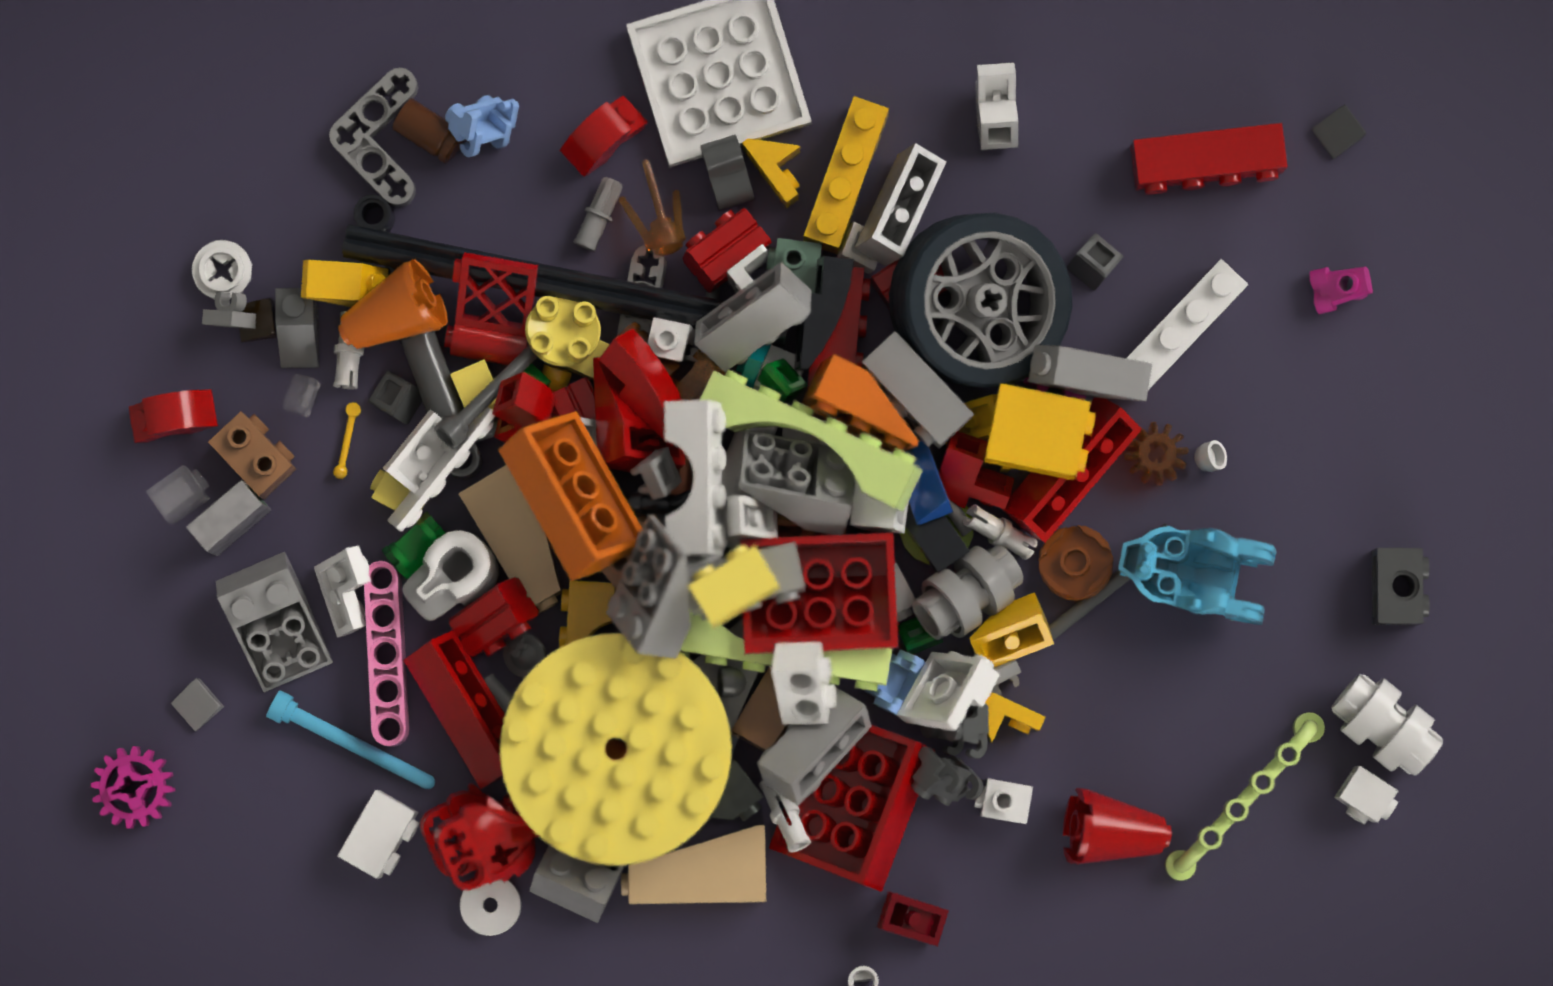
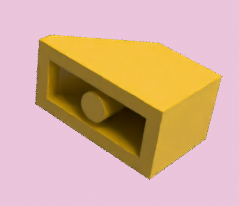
M303 260L301 298L352 307L388 276L389 269L363 263Z
M1035 592L1014 600L1003 610L990 616L970 637L975 653L989 659L994 664L993 668L1054 644L1047 619Z

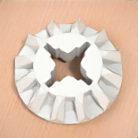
M226 240L211 242L205 245L194 258L192 265L194 282L202 293L212 299H215L217 292L230 293V299L232 293L242 294L251 281L252 263L246 251L236 243ZM213 259L223 265L229 262L232 263V266L229 268L230 277L233 279L232 282L222 276L213 279L217 273V269L214 267L215 264L212 262Z

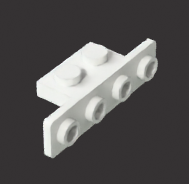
M487 407L468 425L467 438L456 449L447 446L437 436L434 427L442 418L432 410L428 411L383 467L386 472L410 490L409 494L389 517V523L402 532L406 527L409 528L418 521L422 514L421 508L430 497H436L443 490L446 484L445 478L453 468H459L467 460L470 454L469 448L477 438L485 437L493 427L495 415L492 414L493 410Z

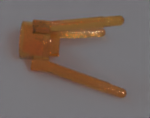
M646 159L642 164L657 219L650 223L651 229L649 232L624 196L619 197V202L643 238L646 250L653 249L654 253L658 256L670 255L679 251L683 247V241L686 240L682 225L679 190L673 191L674 222H672L670 217L665 216L650 162Z

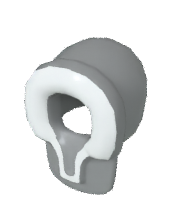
M462 530L447 532L428 548L423 558V565L406 581L402 591L408 602L424 619L433 621L456 604L462 603L466 607L491 590L497 584L500 576L499 562L492 549L475 534Z

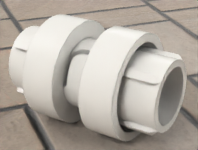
M1358 674L1342 691L1331 707L1332 712L1344 721L1340 731L1357 745H1360L1367 738L1378 747L1373 754V758L1390 772L1399 766L1409 775L1416 776L1432 760L1443 744L1442 737L1431 729L1434 718L1417 704L1408 711L1398 705L1397 701L1402 692L1385 678L1375 683L1366 675Z

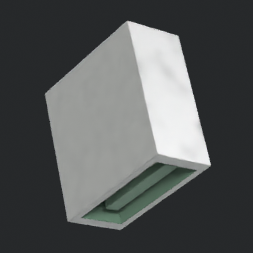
M241 480L186 526V528L207 552L218 556L272 510L247 483Z

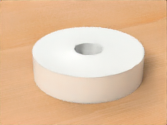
M498 880L491 885L487 883L474 890H464L460 899V911L464 922L473 931L487 936L498 935L509 930L518 920L522 906L519 891L510 880H507L505 883L502 880ZM487 898H494L497 901L498 907L496 911L488 912L485 910L484 902Z

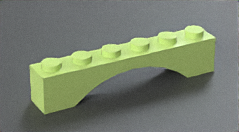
M727 370L725 376L713 371L700 400L722 403V409L726 416L725 428L736 433L752 428L779 427L794 429L815 436L828 444L842 457L853 472L862 492L893 508L904 511L923 471L914 465L916 460L914 456L895 448L893 454H890L880 449L881 441L861 432L858 439L846 433L848 426L842 422L827 417L824 423L812 417L815 410L797 401H794L790 407L779 401L781 394L763 385L756 391L746 386L747 378L731 370Z
M690 608L691 627L679 653L688 659L690 658V653L704 655V663L727 666L728 660L743 662L742 669L764 673L765 666L772 667L774 653L744 654V639L735 636L722 625L713 629L708 620H701V615L693 616ZM892 648L823 651L824 658H830L831 680L829 684L840 685V679L842 678L856 681L855 688L877 691L878 685L886 686Z

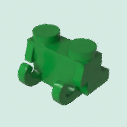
M428 511L422 514V517L416 522L417 524L395 543L392 542L382 549L384 555L406 580L423 565V558L428 548L438 538L446 534Z

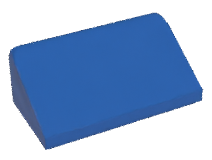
M920 440L917 447L905 451L916 458L914 465L923 470L908 500L917 525L953 512L930 448Z

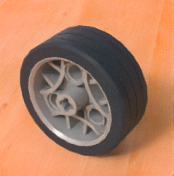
M999 213L956 215L935 222L919 233L908 245L904 256L899 259L893 271L889 291L890 318L894 331L899 334L942 381L980 388L999 387L1001 383L1010 385L1029 377L1034 345L1060 346L1068 330L1072 311L1071 281L1065 262L1057 249L1036 227L1017 217ZM975 239L988 241L983 252H981L976 244ZM962 245L973 263L963 271L957 272L951 252ZM999 259H1002L1007 266L1006 275L1002 279L998 278L995 274V264ZM940 264L944 276L935 275ZM1025 276L1029 285L1022 284ZM944 287L951 296L950 303L945 308L938 302V293ZM1019 291L1030 293L1031 305L1029 315H1017ZM932 318L941 319L937 330L934 327ZM1019 322H1026L1023 331ZM995 324L999 325L1002 329V338L997 344H994L990 338V330ZM953 325L957 326L968 336L956 352L945 344ZM974 348L978 353L980 361L967 359Z

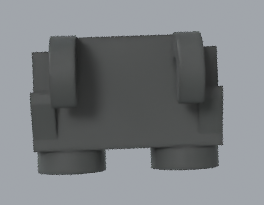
M984 704L983 707L970 705L969 711L973 715L964 717L956 731L920 725L921 733L925 738L953 741L952 747L943 746L942 751L946 755H958L963 749L964 741L977 744L975 750L967 749L965 753L969 758H981L987 751V733H989L988 705Z
M926 746L919 751L918 756L922 761V765L912 776L915 781L911 784V787L918 795L927 800L934 795L937 800L946 806H949L953 801L958 802L964 796L967 799L974 800L981 795L983 782L959 757L951 756L950 758L940 759L931 748ZM969 782L973 785L972 790L967 786Z

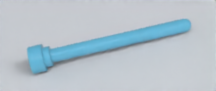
M279 690L266 714L267 718L279 724L282 721L287 724L292 721L424 789L434 787L435 779L432 775L298 708V703L293 701V696Z

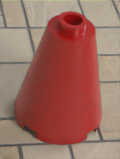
M1076 788L1075 791L1078 796L1071 795L1068 800L1063 823V836L1070 837V848L1063 847L1065 858L1069 863L1084 864L1158 855L1162 853L1164 847L1168 848L1170 845L1172 829L1170 825H1167L1166 819L1163 816L1086 788Z

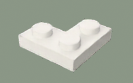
M358 545L347 548L314 566L337 638L349 635L366 626L364 607L357 599L355 589L367 584L371 580L368 562L362 555Z

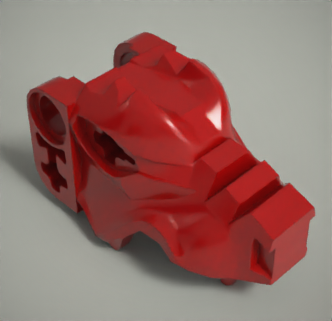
M473 783L468 784L467 791L460 790L450 794L446 802L426 811L420 820V830L435 866L442 874L449 877L457 887L467 891L474 890L487 883L491 885L498 880H502L505 883L514 874L520 877L533 863L536 854L535 837H540L524 821L509 793L504 795L502 800L498 801L485 795ZM438 816V818L444 821L438 826L436 831H429V828L434 825L433 819ZM453 836L455 837L454 841L444 842L447 838L450 840ZM455 850H459L461 855L457 856ZM455 856H457V857L454 858L452 861H450V857H455ZM474 870L476 871L475 876L470 881L463 882L457 877L466 875Z

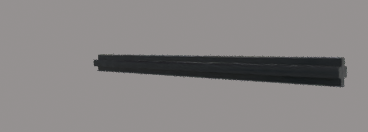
M351 224L347 226L342 246V254L345 258L398 268L404 262L416 259L430 275L447 279L453 278L454 261L456 258L462 259L464 252L539 265L535 297L552 296L577 302L587 301L595 309L653 320V317L691 325L694 329H696V322L725 302L723 300ZM470 265L469 274L478 285H482L493 278L485 268ZM512 273L504 278L516 293L528 284V275ZM498 283L491 287L503 290ZM788 329L783 331L770 345L784 347Z

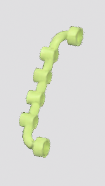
M1311 712L1299 715L1293 722V733L1295 736L1288 743L1277 747L1275 757L1262 771H1257L1251 775L1249 785L1236 799H1230L1224 804L1223 813L1210 826L1203 827L1198 832L1196 842L1187 851L1175 850L1166 857L1164 866L1166 873L1171 878L1181 881L1189 879L1195 873L1196 863L1209 849L1218 848L1223 840L1222 835L1232 824L1244 820L1249 812L1248 807L1259 795L1270 792L1275 784L1274 779L1287 766L1295 765L1299 761L1301 750L1308 743L1316 742L1323 736L1325 725L1319 715ZM1286 747L1290 748L1294 753V757L1290 762H1286L1282 758V751ZM1259 775L1265 776L1268 780V785L1263 790L1256 786V778ZM1233 803H1238L1242 807V813L1239 817H1233L1230 814V806ZM1209 830L1213 831L1216 835V841L1212 845H1207L1204 841V834Z

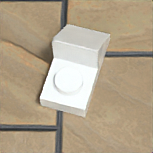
M738 495L726 499V505L722 509V524L726 528L727 540L778 538L777 511L756 498Z

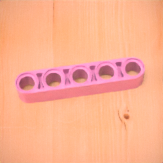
M377 561L369 565L371 581L364 585L371 730L373 737L378 743L394 747L405 742L409 735L406 664L403 661L406 658L402 579L400 572L393 565L385 561ZM381 569H389L392 574L391 584L387 588L377 589L373 582L375 573ZM389 606L394 612V620L390 625L380 627L375 620L376 612L381 607ZM387 643L392 644L396 650L394 661L386 665L381 664L377 657L379 648ZM387 681H393L398 688V695L391 702H384L379 695L381 685ZM392 718L399 723L400 733L395 739L387 740L381 733V727L386 720Z

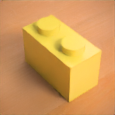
M746 545L740 546L725 556L728 561L727 563L716 569L709 565L692 576L694 582L689 584L688 587L713 629L780 590L779 584L756 546L747 549Z

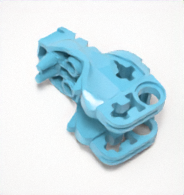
M1164 526L1149 531L1141 538L1124 542L1118 570L1121 572V576L1132 579L1140 593L1153 602L1165 603L1192 613H1214L1223 615L1229 620L1262 625L1265 612L1263 606L1235 600L1236 587L1241 565L1256 568L1258 564L1273 566L1277 550L1273 545L1242 538L1237 539L1221 530L1213 528L1178 530L1171 526Z

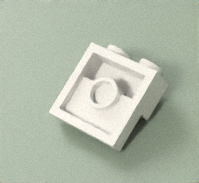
M931 651L900 707L897 716L905 723L956 731L970 705L983 707L985 701L991 695L1000 674L993 669L994 664L984 656L975 654L973 657H969L954 651H949L948 654Z

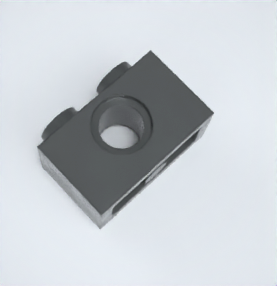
M1376 548L1372 550V625L1417 626L1424 624L1423 617L1429 616L1430 601L1429 595L1423 594V579H1428L1429 559L1428 557H1423V548ZM1398 576L1405 578L1409 582L1410 591L1406 597H1400L1393 591L1392 584Z

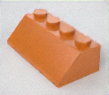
M577 411L523 427L499 449L502 458L571 581L597 573L633 552L638 534L643 528Z

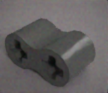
M736 134L700 145L719 211L755 200Z

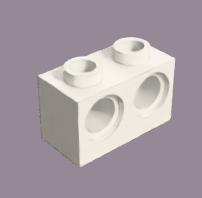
M821 642L776 643L771 672L782 725L828 724L830 708L836 707L837 694L835 685H829L831 680L830 658H824Z

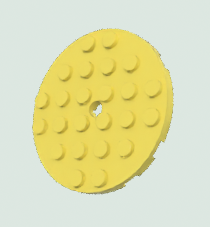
M618 633L600 634L571 642L557 649L535 666L522 681L509 704L503 723L500 746L501 766L509 795L516 809L532 830L559 851L587 862L607 865H624L648 861L674 850L694 835L709 819L724 792L729 776L732 752L731 734L726 712L716 690L702 671L681 653L678 654L677 658L638 654L625 636ZM612 738H621L627 745V753L620 760H612L606 755L605 745Z

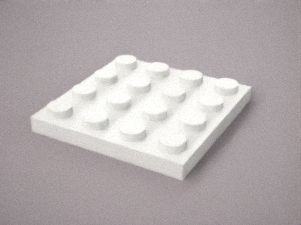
M705 0L626 24L669 167L702 158L700 145L736 134L739 145L742 146V142L748 138L762 140L812 125L774 0Z

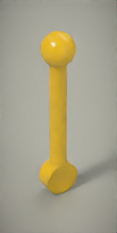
M351 402L346 406V413L348 415L339 462L333 469V475L337 479H343L348 474L345 465L355 418L361 413L360 406L355 402Z

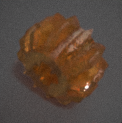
M1151 422L1149 424V435L1142 428L1137 435L1140 441L1133 439L1128 447L1136 450V452L1126 453L1124 460L1137 461V464L1129 469V473L1133 475L1142 469L1144 473L1140 482L1146 484L1151 474H1154L1156 486H1161L1164 481L1163 472L1169 480L1174 481L1177 479V474L1172 467L1180 470L1186 468L1187 464L1183 460L1176 458V456H1184L1188 454L1189 450L1187 447L1176 448L1175 445L1184 436L1179 433L1172 439L1168 437L1172 430L1170 424H1166L1160 434L1158 433L1157 423ZM1150 445H1154V449H1157L1159 446L1163 448L1165 453L1161 456L1162 463H1158V459L1152 462L1148 458L1151 452Z

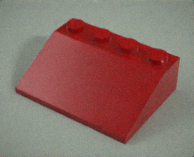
M893 533L740 539V546L746 545L747 549L756 546L758 550L795 542L806 590L798 593L800 598L798 600L777 604L776 598L761 601V608L743 612L744 654L774 653L776 643L821 642L823 651L898 648Z
M871 725L872 727L825 776L818 789L809 794L800 803V813L798 816L811 843L800 851L789 852L788 845L777 824L768 848L882 892L918 798V794L911 787V784L915 781L912 776L922 765L918 754L926 745ZM783 808V815L790 826L792 823L785 808Z

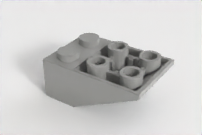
M746 429L744 431L739 488L805 530L831 535H843L853 507L854 474L842 457L830 446Z
M649 515L643 529L638 534L635 548L628 563L624 566L621 580L615 594L609 601L606 613L638 654L677 658L691 627L687 556L653 515Z
M285 552L216 581L218 601L263 692L333 663L301 584Z
M549 844L535 872L529 892L598 923L626 864L607 865L587 862L559 851Z

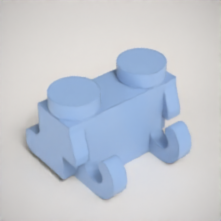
M485 95L472 105L465 107L459 103L452 105L445 114V120L449 123L448 129L458 142L464 139L470 142V144L468 142L460 144V149L466 157H473L479 154L481 144L491 142L496 149L508 145L511 129L515 128L519 103L515 99L502 101L499 97L492 98L489 95Z
M901 649L897 656L891 653L886 686L878 685L877 691L865 690L864 692L875 697L873 704L897 716L900 707L925 664L924 660Z

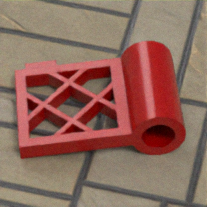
M464 252L462 259H455L452 282L459 283L455 325H448L444 347L450 348L451 356L478 361L485 359L486 362L508 366L528 346L525 326L528 315L534 307L539 265ZM470 265L485 268L493 278L479 286L469 274ZM512 273L528 275L527 286L517 293L504 279ZM496 283L509 296V298L497 306L484 292ZM468 286H469V288H470L472 291L467 294V290H468ZM526 295V300L524 303V301L521 298ZM476 296L489 310L481 316L465 313L466 303ZM514 303L524 314L523 323L508 321L500 311Z

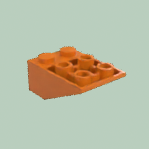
M835 354L820 362L801 402L815 410L813 416L826 421L827 417H831L848 426L846 432L859 438L861 432L872 436L882 442L880 449L886 452H894L895 448L905 452L917 447L918 439L868 371Z

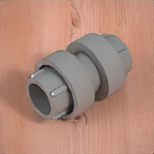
M996 545L985 550L982 547L974 546L969 550L970 552L954 562L955 573L945 568L922 582L923 594L913 601V611L921 626L931 637L939 640L943 636L952 634L957 638H962L982 624L981 610L993 616L1014 601L1013 589L1023 583V573L1016 559L1006 548Z

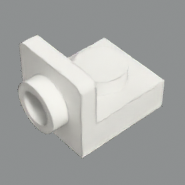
M653 317L647 344L658 358L682 362L687 344L693 345L695 329L688 324Z

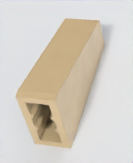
M505 465L458 494L508 578L516 577L520 579L527 591V597H531L539 613H542L559 602L556 596L562 593V588L550 542L509 468Z
M765 825L750 827L670 852L648 861L629 865L628 873L621 874L622 896H629V904L766 902Z

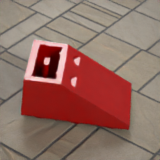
M600 357L593 358L596 443L608 468L631 472L636 465L644 461L655 450L667 447L676 468L684 467L685 452L677 445L673 448L670 447L618 396L626 385L599 360Z

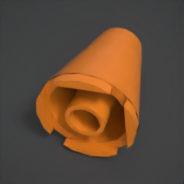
M416 259L404 262L341 315V324L338 326V330L343 341L348 346L352 344L355 348L361 349L437 331L447 325L448 316L444 301L440 293L434 296L429 286L434 281L424 266Z

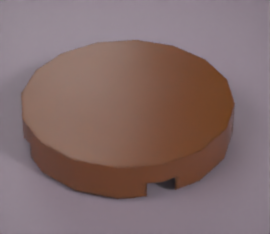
M1076 525L1077 527H1064L1056 530L1040 549L1038 561L1042 580L1052 593L1066 600L1081 601L1095 596L1106 587L1113 574L1114 558L1108 542L1099 532L1087 526Z

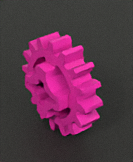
M132 746L130 755H128L124 748H118L117 759L106 755L104 761L107 767L105 769L95 768L94 772L101 776L100 782H92L90 787L99 789L100 794L92 798L93 803L103 802L104 807L99 813L101 816H106L110 813L114 814L111 824L119 825L125 819L126 828H134L138 819L142 827L149 826L148 816L151 815L156 819H161L163 816L159 807L171 806L172 803L165 798L166 793L175 792V787L167 786L166 780L172 778L174 774L173 772L162 771L167 762L165 759L161 758L155 762L153 761L155 751L148 749L141 756L140 747ZM133 762L146 765L153 773L144 775L138 772ZM117 769L119 776L114 786L109 787L110 779ZM130 778L132 781L147 782L136 789V797L133 793H119V791L125 790V787L130 785ZM157 787L156 796L149 805L147 799L152 789ZM122 800L128 803L133 813L121 810L114 804V801Z

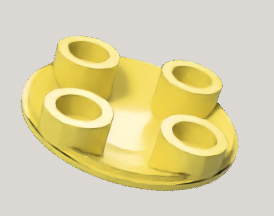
M544 296L537 301V304L528 315L525 335L530 349L539 359L554 366L566 367L579 364L591 356L598 346L601 326L596 310L591 303Z

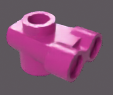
M1328 267L1312 270L1309 273L1310 283L1314 291V304L1318 314L1336 311L1337 305L1351 300H1362L1373 292L1370 273L1367 267L1330 271ZM1351 277L1353 286L1350 290H1347V281Z

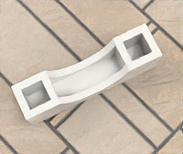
M1222 259L1216 263L1126 358L1152 364L1148 390L1249 285Z
M711 400L665 402V440L677 445L686 453L692 464L694 474L692 491L687 501L680 509L665 517V530L687 557L722 556V547L725 546L727 541L726 528L722 524V509L725 507L727 499L726 490L722 486V470L726 466V453L722 447V432L726 427V416L722 409V403Z

